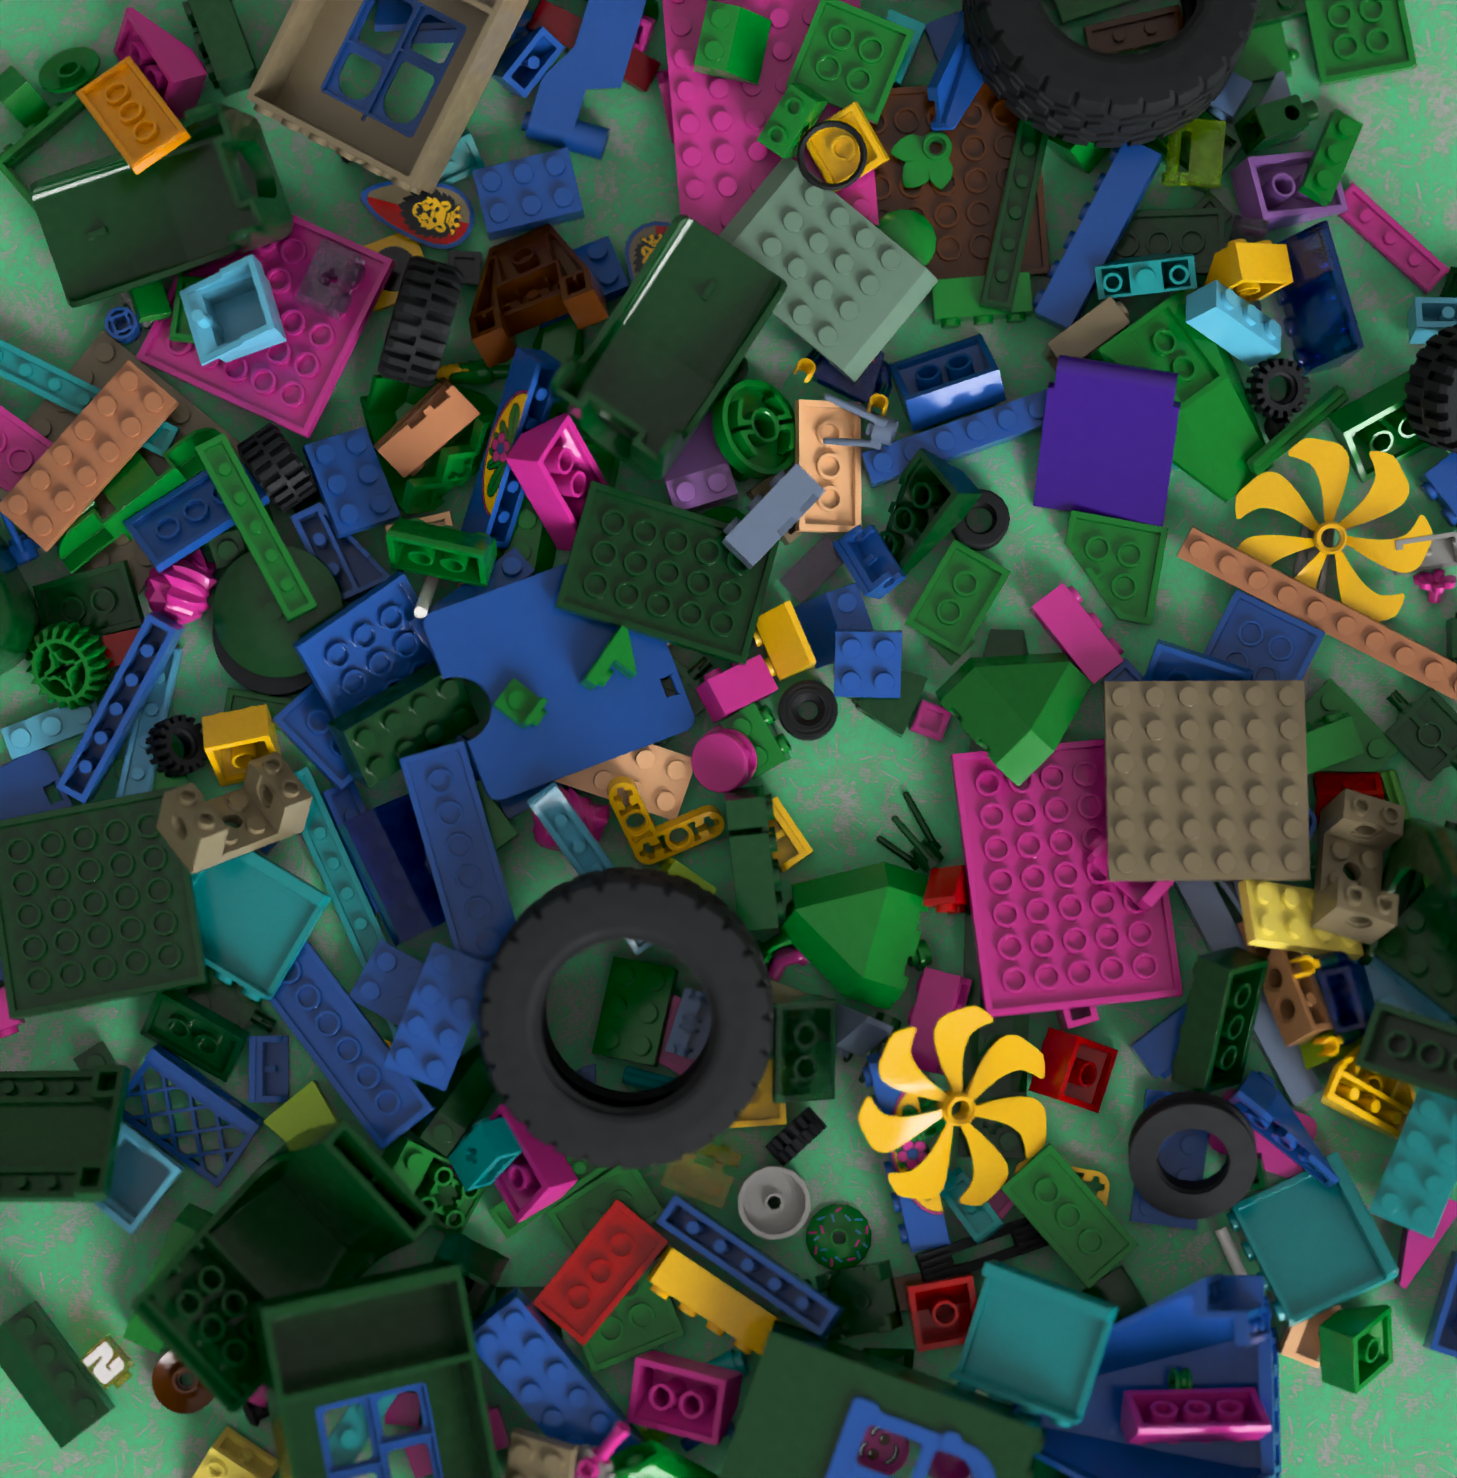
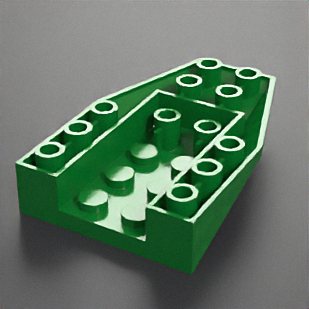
M1197 289L1179 290L1098 348L1087 359L1179 373L1174 401L1181 402L1172 463L1222 501L1227 502L1258 476L1250 472L1246 462L1266 443L1252 406L1247 401L1249 399L1248 395L1245 394V387L1231 355L1186 323V296ZM1272 464V465H1271L1270 467H1268L1264 472H1267V471H1268L1269 469H1271L1274 465Z

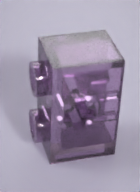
M322 239L295 299L303 307L339 321L341 314H345L350 307L352 300L351 292L355 283L358 284L364 276L365 260L357 252ZM338 278V281L336 283L331 282L330 284H328L330 279L336 280Z

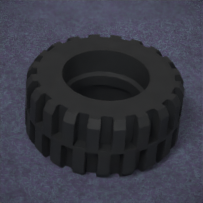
M418 255L409 257L377 369L383 377L423 389L432 387L446 346L463 283L464 273L460 268Z
M1456 324L1440 330L1438 335L1431 336L1426 341L1427 346L1419 349L1415 356L1417 360L1414 365L1410 366L1408 371L1410 378L1409 382H1405L1404 390L1407 394L1404 406L1406 412L1409 413L1407 419L1411 428H1414L1415 434L1419 439L1424 440L1426 444L1453 453H1457Z

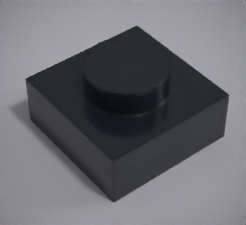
M449 250L448 265L458 267L464 273L462 286H479L482 252Z

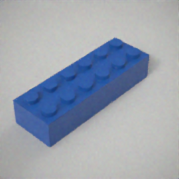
M516 1287L471 1323L477 1354L547 1437L573 1445L589 1444V1447L595 1446L600 1448L613 1431L616 1423L620 1421L629 1426L630 1433L621 1441L608 1459L631 1445L644 1442V1437L632 1423L627 1422L626 1415L519 1287Z

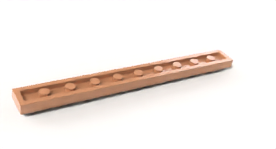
M1192 525L1177 553V557L1457 701L1456 661Z

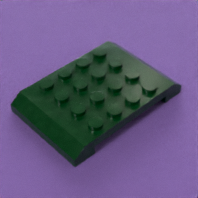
M95 1065L94 1070L0 1071V1202H100L109 1197L131 1072L126 1065Z

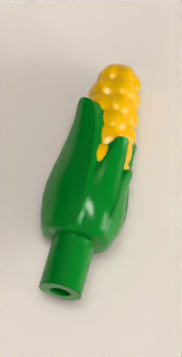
M483 359L468 360L465 363L439 366L435 379L441 380L444 377L450 383L486 385L493 383L495 378H507L511 366L494 365L488 368Z

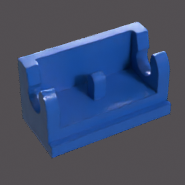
M858 525L842 538L832 543L864 596L881 599L907 578L874 525H869L862 529L861 525Z
M249 1036V1103L287 1102L289 1100V1036Z

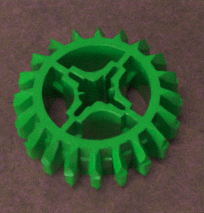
M67 620L60 621L57 624L46 626L44 630H41L33 637L34 641L28 647L30 653L25 658L32 665L28 667L26 672L34 675L31 684H38L41 688L38 695H48V704L57 702L60 709L69 706L71 710L84 706L87 707L101 698L104 690L111 684L107 678L111 676L113 671L107 665L110 664L112 659L104 655L108 646L99 645L100 635L91 636L90 627L80 628L79 622L69 624ZM71 663H74L73 666L70 665V666H68V667H64V665H69V664H71Z

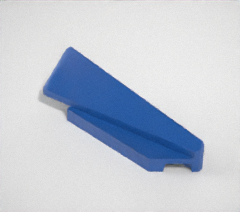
M377 0L375 32L403 31L412 13V6L403 0ZM523 11L509 41L522 39L531 32L526 26L533 11ZM427 15L423 19L412 44L454 43L458 30L432 15Z
M964 12L927 87L928 100L935 101L936 116L931 123L933 131L953 130L984 82L985 74H980L969 50L970 45L966 40L963 25Z

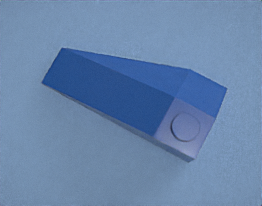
M1252 1070L1231 1094L1228 1101L1245 1115L1253 1130L1329 1189L1334 1186L1339 1180L1338 1176L1280 1090L1273 1086L1275 1084L1274 1080L1262 1071L1257 1073Z

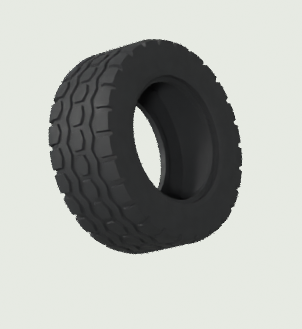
M963 0L962 10L964 12V32L967 43L970 45L969 50L980 74H985L983 79L999 100H1005L1004 105L1014 115L1024 122L1029 119L1032 121L1031 126L1049 136L1061 135L1062 141L1082 146H1088L1089 142L1094 143V147L1118 148L1122 147L1123 143H1126L1127 146L1140 145L1154 141L1156 136L1162 138L1183 128L1186 123L1192 122L1210 106L1211 102L1218 97L1226 85L1248 41L1255 23L1259 0H1180L1183 12V29L1175 37L1157 48L1126 55L1103 53L1072 40L1049 18L1040 0Z
M614 867L607 868L604 871L588 872L574 877L573 880L568 882L565 881L546 892L543 897L532 903L522 913L506 934L489 968L483 986L482 1000L480 1001L479 1028L481 1033V1051L484 1063L488 1066L487 1072L497 1094L501 1095L504 1099L503 1104L519 1123L527 1126L526 1130L546 1146L548 1144L554 1146L555 1151L579 1161L581 1158L587 1160V1164L605 1168H614L615 1165L621 1166L622 1169L648 1168L649 1164L656 1163L659 1166L682 1159L685 1154H693L713 1142L714 1137L721 1136L739 1118V1114L747 1108L753 1099L766 1071L773 1039V994L763 955L746 925L735 912L728 909L727 904L710 891H705L700 888V885L684 877L673 876L666 871L652 868ZM614 940H638L657 945L681 959L701 983L710 1007V1033L705 1046L696 1060L686 1071L672 1081L653 1089L636 1092L606 1089L593 1084L577 1074L557 1051L552 1041L546 1018V1001L549 986L560 969L569 960L594 945Z

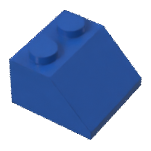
M856 583L827 592L794 607L816 659L815 669L834 663L835 629L874 630L860 589Z

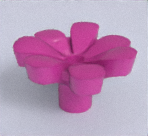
M1435 569L1433 575L1429 572L1415 574L1413 581L1414 585H1419L1420 589L1428 591V602L1436 604L1441 602V593L1444 590L1455 587L1456 576H1444L1445 570Z

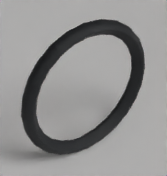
M836 120L820 122L807 130L800 140L797 149L798 167L806 180L818 188L831 191L844 189L858 180L864 171L867 163L866 144L860 133L847 123ZM828 127H837L849 132L856 139L860 149V162L854 174L847 180L835 184L824 183L814 178L807 170L804 162V149L810 137L817 131Z

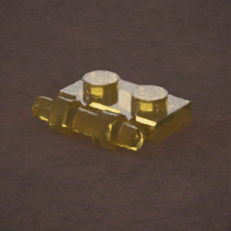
M710 1143L697 1152L716 1159L713 1169L694 1162L697 1152L693 1154L688 1153L685 1158L683 1157L668 1163L660 1185L722 1209L734 1177L722 1173L725 1163L738 1168L742 1155L730 1151L731 1147L722 1144L719 1147Z

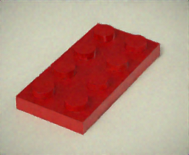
M617 1198L532 1304L584 1346L669 1241Z

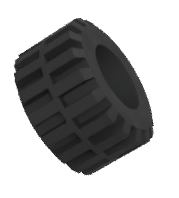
M267 424L237 445L238 453L278 510L286 513L317 491L316 482L274 424Z

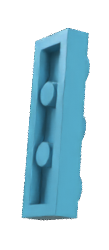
M97 700L87 707L84 706L73 710L69 706L61 709L56 707L0 729L11 759L14 761L36 750H43L84 734L99 706Z

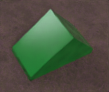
M12 66L0 75V102L25 129L33 123H41L48 117L47 112L50 109L48 104Z

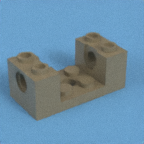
M276 751L249 761L243 788L204 802L202 793L193 782L164 792L156 828L190 873L194 874L303 832L313 796ZM226 822L235 823V824H237V825L239 826V828H234V827H231V826H226L225 823H226Z
M1345 788L1321 808L1311 927L1372 945L1397 925L1399 895L1381 890L1383 853L1403 836L1404 806ZM1343 868H1348L1352 871L1355 878L1354 881L1347 878Z

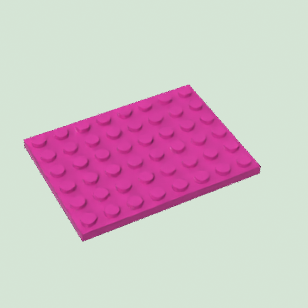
M662 0L680 215H688L718 236L782 159V157L758 142L757 138L787 90L785 88L820 0H712L739 6L772 20L758 86L693 72L708 0ZM840 0L861 9L860 0ZM826 105L815 125L825 121L841 110ZM805 146L804 162L807 170L820 181L826 183ZM797 155L795 157H791L792 159L797 161ZM873 169L856 180L852 185L841 189L836 194L876 226L879 225L875 171Z
M1104 739L1059 743L1055 751L1019 787L988 758L986 751L952 754L950 761L984 1011L992 1017L1181 997L1183 991L1168 890L1145 913L1116 885L1108 882L1107 877L1087 860L1093 852L1088 848L1101 832L1107 837Z

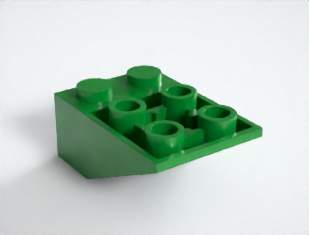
M401 1135L385 1148L381 1159L436 1217L430 1224L431 1226L445 1233L452 1229L462 1234L487 1186L466 1191L460 1179L454 1176L449 1168L451 1163L448 1157L405 1135Z

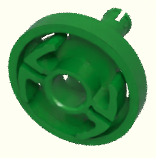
M756 379L743 380L725 389L713 406L712 425L717 445L725 459L732 466L731 472L734 479L738 482H744L748 478L765 479L778 474L781 470H786L795 459V414L786 398L772 385ZM754 419L761 426L762 436L755 429Z

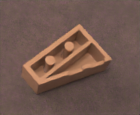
M443 377L373 447L403 478L409 474L414 476L423 468L426 463L425 460L432 454L439 452L453 436L480 413Z

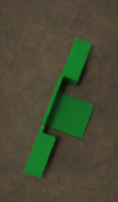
M205 427L194 430L184 436L162 454L171 467L159 476L153 471L140 452L137 451L102 490L116 510L103 519L96 509L93 508L72 524L61 536L57 544V554L71 574L74 573L123 533L132 541L133 538L126 530L123 522L205 470L194 447L222 433L215 428Z

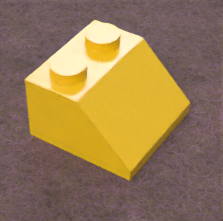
M1246 239L1229 241L1227 247L1214 254L1204 286L1217 280L1246 301L1261 300L1294 282L1287 245L1272 244L1271 240H1261L1255 243H1247Z
M790 600L758 617L753 639L757 647L763 645L768 656L763 660L772 677L776 675L778 681L781 682L815 667L816 659Z
M267 704L249 706L244 709L219 712L202 717L204 750L221 787L244 782L248 764L251 760L276 751L282 757L275 724L272 722L273 719Z

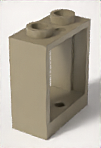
M1110 296L1049 341L1042 355L1055 372L1059 355L1087 359L1098 348L1128 328L1130 321L1127 318L1130 317V314L1121 301L1115 302Z

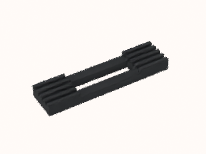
M1024 1217L1004 1224L1002 1228L982 1242L985 1243L1011 1234L1015 1246L955 1266L954 1259H952L953 1253L978 1245L970 1236L952 1242L949 1245L915 1255L925 1283L962 1276L984 1268L985 1262L991 1260L1002 1262L1049 1246V1244Z

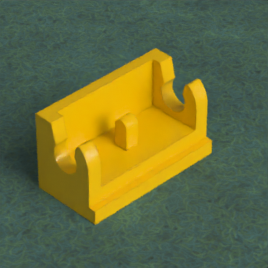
M776 796L772 799L774 819L768 820V827L775 826L778 852L771 853L773 859H778L779 868L784 873L814 851Z

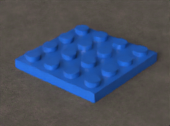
M396 572L292 644L334 719L434 661L432 652L429 651L410 628L409 622L416 618L414 610L418 597L403 572Z

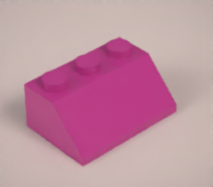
M501 1104L489 1118L494 1120L505 1117L523 1151L494 1183L515 1221L519 1223L562 1198L578 1181V1178L564 1155L555 1151L554 1146L550 1144L546 1146L526 1130L527 1126L519 1123L506 1106Z
M656 1350L635 1357L627 1422L716 1446L720 1445L739 1404L743 1373Z

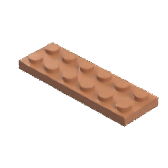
M128 360L0 502V512L48 552L179 406L178 401Z

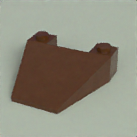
M548 223L489 248L469 317L471 339L489 368L499 363H505L514 357L517 347L515 335L569 313L578 330L609 318L605 296L590 269Z

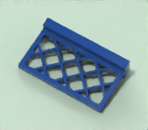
M157 1044L151 1048L144 1058L145 1061L129 1082L126 1100L128 1097L141 1095L144 1114L132 1115L124 1109L122 1119L218 1188L256 1133L260 1131L265 1119L176 1054ZM149 1067L161 1075L163 1087L146 1090L144 1074ZM168 1080L174 1085L168 1086ZM139 1083L140 1091L133 1092V1090ZM181 1089L186 1092L189 1106L173 1109L170 1090ZM164 1092L167 1110L150 1112L147 1094ZM194 1099L201 1103V1105H195ZM208 1108L214 1113L216 1126L199 1128L196 1110ZM190 1111L193 1129L177 1132L174 1113ZM168 1115L171 1133L158 1134L154 1131L151 1117ZM145 1118L146 1124L139 1119ZM221 1118H222L224 1121H226L228 1124H223V1125H222ZM235 1128L244 1134L245 1137L239 1146L226 1148L223 1129ZM217 1130L220 1149L204 1151L200 1133ZM195 1134L198 1152L186 1154L180 1149L178 1136ZM166 1138H172L173 1144L169 1142ZM233 1151H235V1152L233 1153V1155L230 1157V1159L228 1160V1154H227V1152H233ZM221 1153L224 1167L217 1176L207 1169L205 1156ZM199 1157V1162H197L193 1158Z

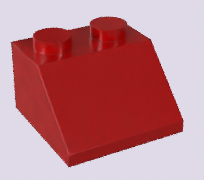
M1049 1027L1041 1049L1045 1061V1075L1043 1079L1032 1075L1029 1091L1099 1113L1118 1050Z
M972 1274L906 1286L908 1314L913 1343L917 1352L965 1343L977 1306Z

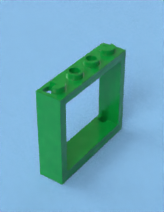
M94 78L73 90V96L64 103L58 102L52 106L47 112L48 117L39 124L33 123L27 127L22 133L23 138L14 145L8 144L3 148L4 151L0 154V171L34 210L35 207L29 194V188L13 170L86 109L75 92L93 81Z

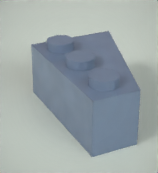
M798 463L787 474L781 470L769 483L772 489L764 497L759 493L745 507L750 512L741 521L736 517L723 530L727 536L721 543L749 570L825 492Z

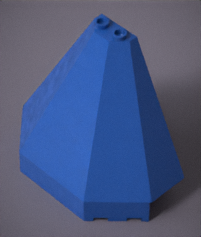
M1222 1273L1211 1275L1114 1324L1082 1422L1075 1425L1070 1424V1427L1066 1428L1052 1423L1050 1416L1039 1412L1038 1415L1042 1416V1427L1046 1428V1438L1040 1455L1033 1453V1457L1072 1478H1280L1281 1431L1278 1334L1276 1327H1271L1272 1310L1268 1296H1264L1263 1275H1223ZM1176 1367L1178 1371H1182L1183 1367H1188L1192 1375V1389L1255 1387L1271 1423V1431L1259 1440H1246L1244 1442L1213 1441L1211 1443L1127 1444L1120 1426L1123 1393L1127 1390L1169 1389L1168 1376L1170 1368ZM1008 1400L1012 1406L1019 1408V1404Z

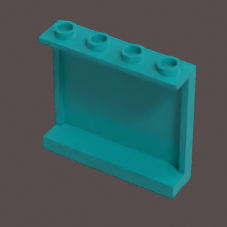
M254 850L192 874L206 965L216 970L214 974L216 978L228 985H231L233 981L244 987L241 993L259 1002L261 998L272 1000L332 897Z
M1338 1151L1325 1156V1159L1339 1178L1338 1182L1329 1189L1308 1172L1304 1171L1238 1202L1229 1209L1230 1213L1226 1214L1233 1231L1237 1232L1240 1230L1245 1240L1244 1243H1241L1247 1259L1249 1262L1255 1260L1260 1269V1272L1256 1273V1275H1263L1264 1291L1270 1289L1275 1299L1271 1305L1278 1320L1282 1321L1285 1319L1289 1328L1398 1277L1399 1269Z
M997 1260L985 1262L981 1275L986 1278L955 1371L950 1372L949 1378L957 1380V1386L963 1389L976 1391L978 1388L988 1392V1398L994 1401L1007 1403L1009 1400L1020 1405L1019 1410L1037 1416L1040 1412L1051 1417L1050 1421L1062 1427L1069 1428L1070 1424L1075 1425L1082 1422L1119 1306Z

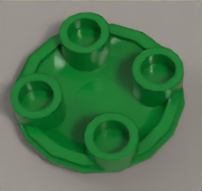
M899 209L887 213L879 220V225H876V227L923 266L930 262L935 252L936 236L933 226L923 215L913 210Z

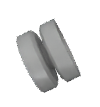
M766 1165L754 1170L743 1181L738 1193V1211L744 1225L755 1235L768 1240L784 1239L795 1234L806 1223L811 1210L810 1193L804 1180L794 1170L781 1165ZM772 1196H777L781 1201L776 1209L768 1206V1199Z

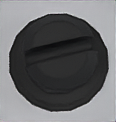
M1273 417L1266 418L1264 430L1269 441L1286 427L1285 424L1290 422L1287 417L1277 419Z
M249 1401L243 1405L244 1413L251 1425L258 1427L259 1420L270 1416L268 1407L264 1409L262 1406Z

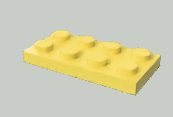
M1242 880L1237 883L1248 945L1327 957L1336 955L1340 959L1357 961L1364 956L1362 942L1311 927L1314 889L1258 880Z

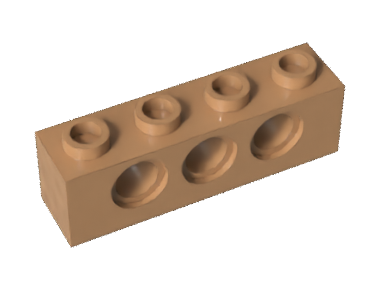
M1244 921L1237 924L1247 950L1269 960L1263 990L1285 1046L1310 1043L1316 1037L1322 1036L1334 1029L1335 1026L1314 974L1301 978L1293 977V975L1301 973V966L1297 962L1290 964V961L1306 954L1248 945Z

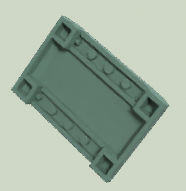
M791 157L781 159L719 235L786 281L787 288L771 314L824 356L833 367L853 383L856 382L938 282L937 278L926 267L834 191L823 190L809 183L802 175L798 162ZM809 172L814 178H816L817 180H819V179H818L817 177H815L811 172Z

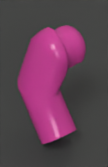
M792 944L779 948L767 968V972L771 979L779 982L787 966L794 964L804 966L809 963V960Z

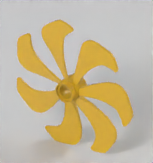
M1316 438L1302 439L1288 451V455L1309 463L1315 470L1321 486L1324 522L1318 524L1302 497L1286 478L1276 472H1264L1251 480L1236 495V518L1241 519L1258 508L1274 509L1287 514L1312 530L1313 538L1286 535H1257L1243 540L1237 549L1271 566L1274 562L1285 556L1315 546L1319 552L1294 577L1316 589L1327 554H1334L1341 602L1378 622L1395 617L1404 602V593L1379 595L1373 592L1357 576L1342 549L1345 545H1348L1370 560L1401 573L1412 572L1422 564L1432 540L1403 544L1402 550H1396L1395 541L1433 535L1432 529L1424 515L1418 516L1416 523L1407 534L1397 538L1382 540L1347 536L1346 529L1386 515L1406 501L1409 495V483L1401 466L1393 455L1380 451H1370L1369 456L1375 470L1374 483L1359 505L1340 523L1334 522V518L1341 502L1349 473L1348 453L1343 446L1335 442ZM1328 528H1334L1339 535L1338 542L1332 547L1324 546L1321 541L1322 533Z
M975 1005L946 1013L939 1018L934 1027L933 1037L936 1054L950 1090L943 1092L924 1076L916 1066L911 1055L912 1040L916 1032V1028L913 1026L892 1033L880 1057L878 1072L883 1082L900 1091L936 1100V1110L912 1116H889L883 1114L876 1107L872 1098L867 1096L861 1105L857 1119L869 1145L874 1150L884 1153L893 1151L940 1118L946 1121L931 1151L917 1167L907 1172H890L887 1174L890 1185L899 1196L929 1200L936 1197L942 1191L947 1178L953 1126H961L973 1163L972 1181L959 1198V1202L965 1205L980 1206L1001 1189L1008 1178L1007 1163L1000 1152L970 1124L974 1117L999 1121L1015 1129L1021 1135L1027 1159L1035 1156L1046 1143V1112L1038 1100L1028 1096H1012L979 1104L973 1102L996 1080L1013 1071L1023 1070L1040 1079L1044 1078L1045 1061L1043 1054L1022 1037L1011 1034L999 1038L987 1050L975 1070L964 1093L962 1092L963 1056L968 1038L973 1031L993 1021V1017ZM957 1101H960L959 1111L952 1115V1106Z

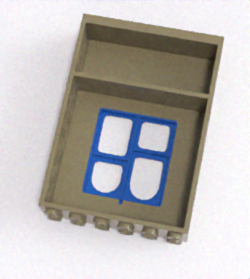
M293 0L246 96V99L255 103L253 110L281 122L280 124L307 136L308 139L319 145L336 151V154L362 165L363 168L378 176L391 180V183L417 195H420L422 190L433 194L529 0H403L409 3L413 10L390 54H384L366 45L359 39V34L376 0ZM427 15H432L458 30L456 40L443 63H437L412 49V42L423 19ZM351 54H357L380 66L382 69L375 88L370 95L363 99H350L343 94L340 88V73ZM408 62L431 74L434 77V84L415 119L408 123L400 124L392 121L387 116L384 101L401 64Z

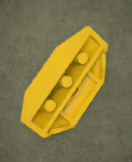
M1358 1045L1334 1066L1322 1095L1321 1103L1364 1127L1398 1140L1415 1101V1090L1412 1085L1356 1066L1355 1062L1361 1045Z

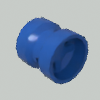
M116 307L109 311L105 318L107 332L119 344H132L140 337L142 331L141 323H138L136 315L130 309Z

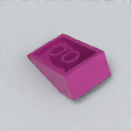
M132 7L127 8L113 52L119 61L130 56L178 119L185 118L184 113L197 106L207 77L205 65L202 61L198 60L193 50Z

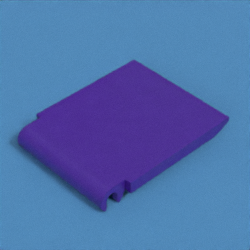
M1059 355L1055 383L1049 382L1047 387L1033 506L1069 512L1074 510L1163 526L1181 402L1174 401L1179 373Z

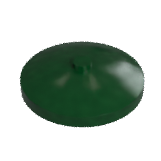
M285 545L318 605L317 609L287 623L250 552L243 554L229 566L221 577L214 595L213 623L221 645L228 655L240 666L262 676L291 677L307 672L292 644L345 608L341 586L332 570L314 554L294 546Z

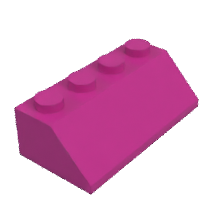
M563 413L521 434L505 459L558 550L570 551L589 483L595 481L604 485L608 484L570 415Z
M1255 1387L1127 1390L1123 1393L1120 1426L1127 1444L1211 1443L1213 1441L1244 1442L1246 1440H1259L1271 1431V1423Z

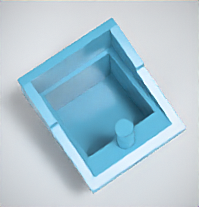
M253 254L219 269L220 272L179 291L202 366L216 359H221L227 363L287 341L270 282L264 274L261 262Z
M122 1121L109 1197L100 1202L93 1203L131 1235L136 1234L185 1168Z

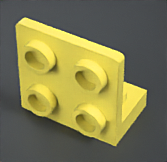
M226 1426L209 1449L192 1478H273L279 1469L278 1459Z

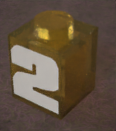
M110 1335L100 1340L79 1359L105 1390L112 1385L117 1389L132 1377L129 1370L135 1366L133 1361Z

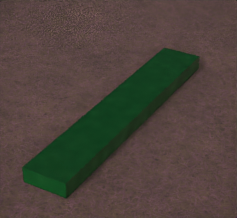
M1020 118L1017 123L979 302L980 307L1009 313L1012 311L1049 136L1031 126L1032 121L1029 119L1024 122Z

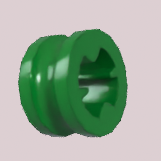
M1176 1367L1170 1368L1168 1376L1169 1389H1192V1375L1188 1367H1183L1182 1371H1178Z

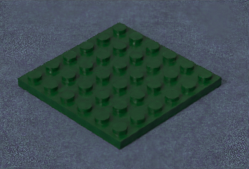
M176 786L0 820V957L9 1019L17 1020L209 983L192 874L156 828L164 792L177 788Z

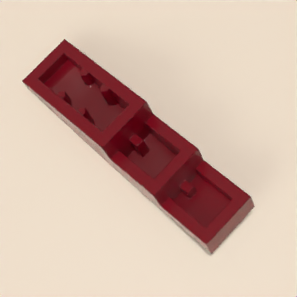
M540 0L526 28L532 32L539 26H543L565 47L563 51L568 53L575 46L583 19L546 0ZM633 47L623 81L644 93L648 90L661 63Z

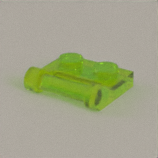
M1194 119L1192 122L1186 123L1183 128L1169 134L1166 168L1161 176V184L1165 186L1181 185L1220 188L1226 121ZM1184 131L1192 132L1188 173L1178 172L1181 135Z

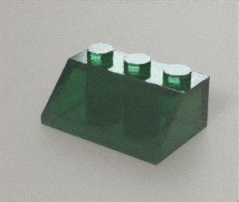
M818 994L788 996L773 1003L772 1103L835 1099V999Z

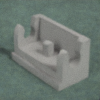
M1457 531L1396 540V550H1402L1403 544L1432 540L1422 564L1416 570L1408 573L1457 566ZM1395 571V575L1407 574Z

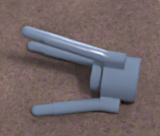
M830 394L824 395L825 400L869 420L866 435L871 436V440L824 438V444L871 447L877 450H881L882 444L891 446L899 422L897 420L882 416L872 410L868 412L866 407L852 400L846 402Z

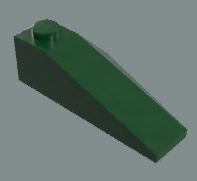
M924 448L918 450L902 472L898 482L901 485L896 501L891 502L888 510L891 513L885 531L880 532L882 539L905 576L965 518L982 495V492L962 470Z
M480 1043L458 1058L446 1091L425 1083L420 1086V1089L436 1109L410 1128V1130L446 1157L450 1156L457 1146V1142L463 1138L496 1091L487 1072L488 1066L484 1063Z

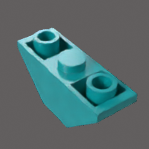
M1160 253L1134 256L1095 266L1098 300L1107 299L1110 296L1117 298L1197 288L1194 254Z

